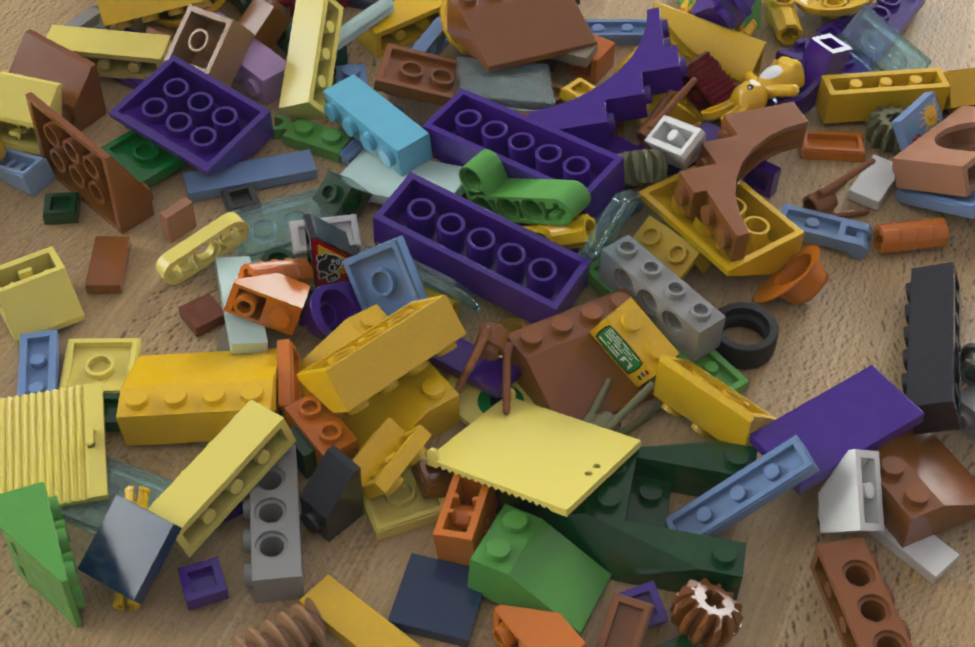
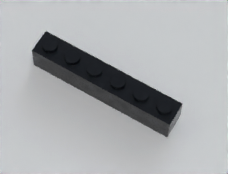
M954 262L911 268V283H906L905 285L909 303L905 305V317L909 326H905L903 330L905 344L908 349H903L902 352L903 363L907 373H902L901 380L906 397L925 413L923 422L912 428L913 433L916 435L961 429V287Z

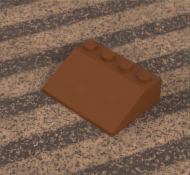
M448 0L447 32L487 72L566 55L568 52L597 45V41L575 0Z
M32 92L25 94L41 157L47 159L56 180L71 192H79L81 200L121 234L154 215L152 205L154 197L150 188L145 183L139 182L111 155Z
M625 288L509 333L507 341L514 344L511 363L520 368L521 374L516 382L535 405L582 420L590 411L606 378L610 377L613 382L598 414L608 411L616 415L650 381L655 383L656 376L637 388L589 333L630 297L648 316L645 309ZM654 388L639 404L655 398L653 395Z
M910 429L874 450L879 451L884 526L902 548L975 518V478L934 433L914 435L913 429Z

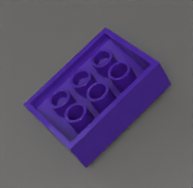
M175 55L166 60L109 112V116L207 176L254 156L274 136L270 110Z

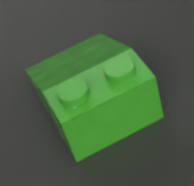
M504 504L470 558L467 587L483 593L482 597L501 605L560 613L581 637L611 580L612 574L542 518Z

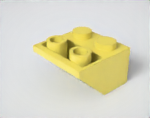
M3 71L0 73V136L6 148L41 155L25 94L32 92L62 116L61 83Z
M53 246L0 265V314L17 346L20 345V334L59 330L86 319L66 268Z

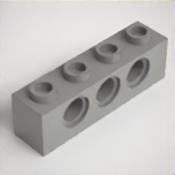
M629 234L602 248L598 279L613 292L625 288L645 309L650 320L662 334L691 361L695 362L720 346L726 316Z
M295 444L286 451L250 491V496H245L242 500L244 520H250V529H243L244 552L251 553V562L244 563L245 588L253 587L255 603L301 599L305 595L299 468ZM278 554L277 556H274V557H268V556H270V555Z

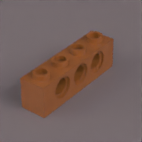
M863 536L817 544L810 569L843 647H913L910 629L907 623L900 619L895 608L893 592L889 585L884 584L879 573L878 559L873 551H869Z

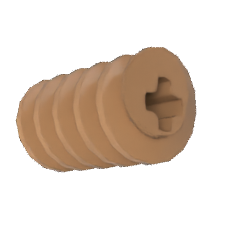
M309 597L305 600V609L300 604H294L290 607V617L285 612H278L275 615V625L267 619L261 621L260 633L252 627L247 628L244 632L245 642L239 636L234 635L231 637L233 647H311L310 643L313 641L319 647H327L325 638L327 632L324 621L316 605Z

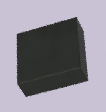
M253 183L221 191L222 201L227 213H236L241 218L262 213V205Z

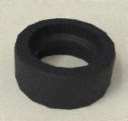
M746 302L729 303L719 308L718 310L726 316L723 331L731 327H745L757 332L763 338V341L757 344H741L729 339L722 333L720 346L715 350L733 367L738 369H753L768 363L774 355L778 339L779 326L775 317L766 309Z

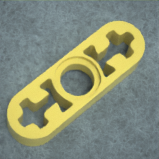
M233 212L226 213L162 254L156 263V271L167 284L178 285L214 262L215 257H222L240 245L247 238L249 227L238 214ZM209 243L206 251L196 254L197 249L202 244Z

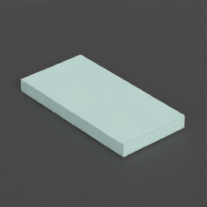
M364 148L340 175L351 178L373 194L368 202L383 205L410 172L401 176L391 167L387 168L373 152H368ZM429 160L410 171L459 196H462L465 192L459 178L461 166Z

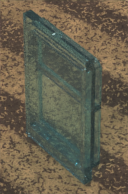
M629 189L615 193L579 253L581 257L594 261L601 257L602 248L616 241L642 198L636 190Z
M366 244L363 248V251L368 250L372 247ZM413 260L419 278L422 280V285L444 295L446 294V296L460 301V304L476 312L479 311L481 306L474 302L477 297L475 294L454 279Z

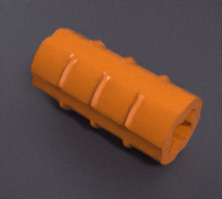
M924 217L919 220L908 219L902 222L892 221L891 223L877 224L873 232L874 246L878 254H898L904 251L914 252L921 249L930 250L931 248L945 247L949 239L948 225L943 217Z
M305 258L272 259L267 262L257 261L256 263L243 264L238 274V278L278 273L311 285L313 279L312 266Z

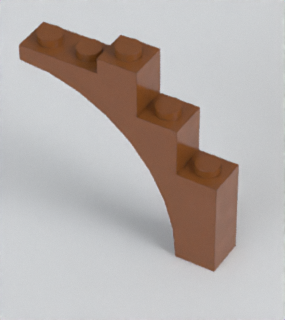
M794 102L723 115L717 140L702 142L699 157L696 159V168L679 171L677 186L673 190L676 204L681 206L688 218L701 216L703 224L709 227L715 236L718 247L724 250L731 262L744 259L750 235L739 212L736 188L745 176L761 162L779 153L796 149L803 145L809 121Z

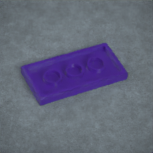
M871 365L751 433L750 443L763 456L797 435L820 469V471L793 487L798 494H801L830 477L848 450L874 451L922 423L925 413Z

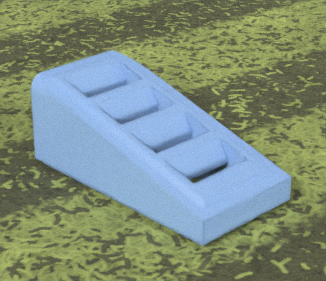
M6 148V156L0 161V179L35 196L55 179V175L46 158Z

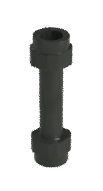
M968 343L961 348V380L969 386H975V343Z

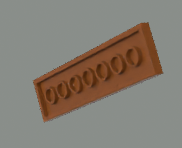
M389 43L387 44L374 85V90L385 92L389 95H398L444 106L461 89H465L528 117L529 112L554 107L565 102L559 98L561 88L565 87V85L502 70L487 72L481 65ZM624 121L617 122V131L611 133L622 138Z

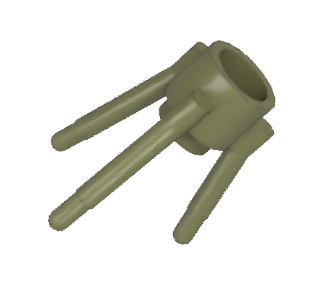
M606 378L590 411L582 421L628 435L661 410L659 405H655L619 430L621 421L655 387V383L650 381L616 415L608 411L598 414L613 382L612 378Z

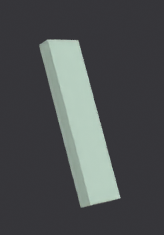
M250 256L215 257V269L231 354L268 351L265 326L224 311L235 279H238L240 267L243 264L251 263Z

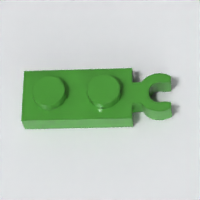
M276 114L274 116L275 126H273L274 136L272 139L283 138V145L300 151L310 149L311 154L340 163V151L354 139L346 132L297 117L294 122H291L284 115Z

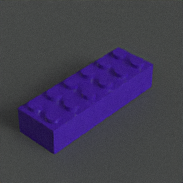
M461 89L422 125L423 129L429 133L433 158L444 163L463 167L481 150L488 149L500 158L508 178L579 181L590 192L591 202L578 215L588 213L590 217L595 219L625 187L624 157L465 89Z
M412 172L408 174L373 216L375 244L379 245L403 235L414 264L532 324L571 309L588 284L591 260Z

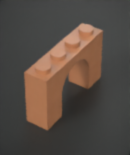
M961 106L892 158V170L895 174L896 188L967 197L975 191V107Z

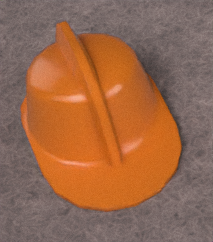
M809 245L797 252L780 270L759 286L754 293L753 299L755 302L765 303L780 297L790 304H803L813 299L829 279L828 273L818 260L821 249L817 245Z

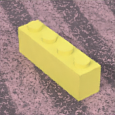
M296 0L279 102V109L294 120L297 117L311 120L327 116L324 111L326 103L323 91L332 86L344 9L335 0Z
M52 25L46 37L95 63L99 77L145 80L165 62L164 58L172 43L171 35Z
M251 399L151 504L147 510L182 528L172 547L190 558L296 442V438L284 417Z

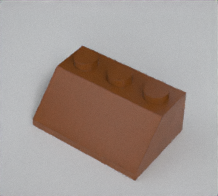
M31 29L27 30L11 64L9 73L61 83L62 117L79 131H83L107 113L96 64Z

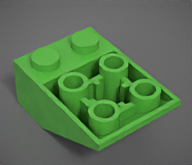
M44 482L0 494V528L18 575L76 627L83 626L79 609L86 608L87 605L81 583L78 580L77 574L79 573L69 544L71 540L57 495L49 497Z

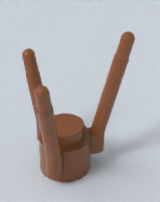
M695 77L691 78L670 102L669 100L674 95V91L669 90L647 120L638 128L636 136L647 149L652 148L644 140L663 115L668 116L696 84L697 79ZM697 122L693 126L701 128L702 123Z
M870 158L828 186L803 198V208L843 218L868 215L870 213L868 208L834 212V208L838 205L834 191L873 165L876 160Z
M484 322L480 325L471 355L454 389L460 395L479 357L484 360L495 361L498 359V356L502 355L503 413L508 415L510 413L511 354L514 344L507 341L509 331L504 326L494 322Z

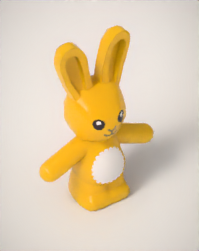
M782 56L777 60L776 65L766 68L759 77L753 72L747 71L743 75L744 81L735 87L730 99L700 112L701 118L708 122L721 118L722 124L723 115L765 107L767 100L775 97L797 96L799 88L803 87L805 82L801 62Z

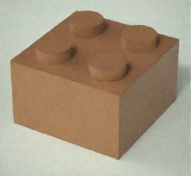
M189 4L164 61L175 55L231 88L255 34L233 19Z

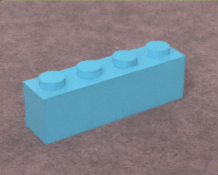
M353 74L323 91L326 103L324 111L329 120L337 122L350 137L354 136L360 141L368 152H373L387 168L391 167L403 176L433 158L429 133Z

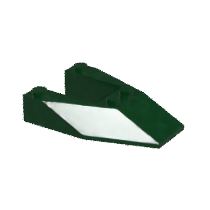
M723 441L640 447L567 517L550 511L548 507L543 508L541 504L537 506L535 504L534 508L525 512L546 521L612 574L611 579L614 581L641 585L654 580L657 589L677 593L680 592L681 588L690 579L700 582L703 578H706L712 585L716 586L720 583L724 591L734 592L733 600L737 601L743 578L747 543L665 528L666 522L664 519L667 517L671 492L699 497L754 462L757 458V450L751 446Z

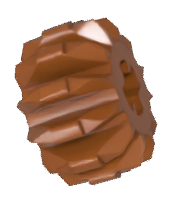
M703 578L700 582L690 579L681 588L680 592L676 593L672 600L673 605L670 609L672 617L670 622L680 627L678 635L688 636L692 640V645L698 642L702 643L704 647H725L726 644L730 643L733 636L737 635L742 626L743 616L741 615L743 605L733 600L734 592L724 591L720 583L715 586L706 578Z

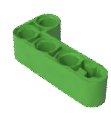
M488 149L481 150L459 170V178L469 201L514 223L568 225L591 202V195L588 189L576 180L508 178L500 158Z

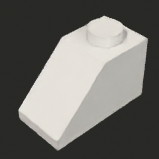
M663 115L644 141L652 149L664 151L668 164L686 170L697 159L702 142H706V133L701 128Z
M860 449L847 451L818 492L820 533L849 534L884 531L879 451Z

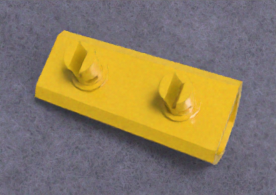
M684 0L679 10L657 1L654 2L653 8H660L661 20H668L670 38H664V40L670 39L671 46L677 45L679 58L685 57L686 63L708 51L710 56L719 61L722 70H725L730 79H733L738 85L744 81L743 75L747 71L753 72L758 77L762 68L767 42L751 37L757 27V22L754 19L745 28L744 21L735 30L694 16L691 9L697 0L691 6V0Z

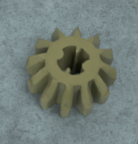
M891 104L887 108L878 106L875 112H871L866 122L865 140L871 142V148H880L882 153L888 151L893 155H896L898 151L901 152L891 122L904 111L903 106L900 108H894Z
M660 149L634 150L617 154L624 157V188L650 186L668 178V160H666L665 152Z

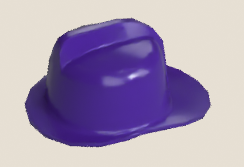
M341 281L316 288L303 306V318L299 320V326H306L313 336L324 340L344 320L361 312L362 310L351 282Z

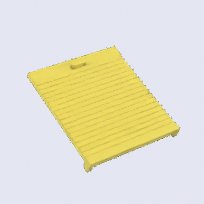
M102 381L86 383L82 387L76 385L74 388L69 386L67 389L46 390L44 393L38 391L36 394L31 392L29 395L8 396L6 399L0 397V494L44 482L48 496L57 495L60 507L109 499Z
M511 387L510 413L508 415L503 413V401L501 399L438 450L433 447L427 450V465L434 468L440 466L443 471L445 469L449 473L453 471L455 475L460 474L462 478L466 476L468 480L473 479L475 483L478 481L482 485L486 483L489 488L493 486L495 490L500 489L502 493L506 491L508 495L513 493L516 498L520 496L522 500L527 499L529 503L533 501L536 506L541 504L543 508L548 507L550 511L567 517L641 447V440L516 399V392Z

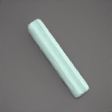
M378 0L343 24L340 28L337 51L393 13L395 10L393 0Z

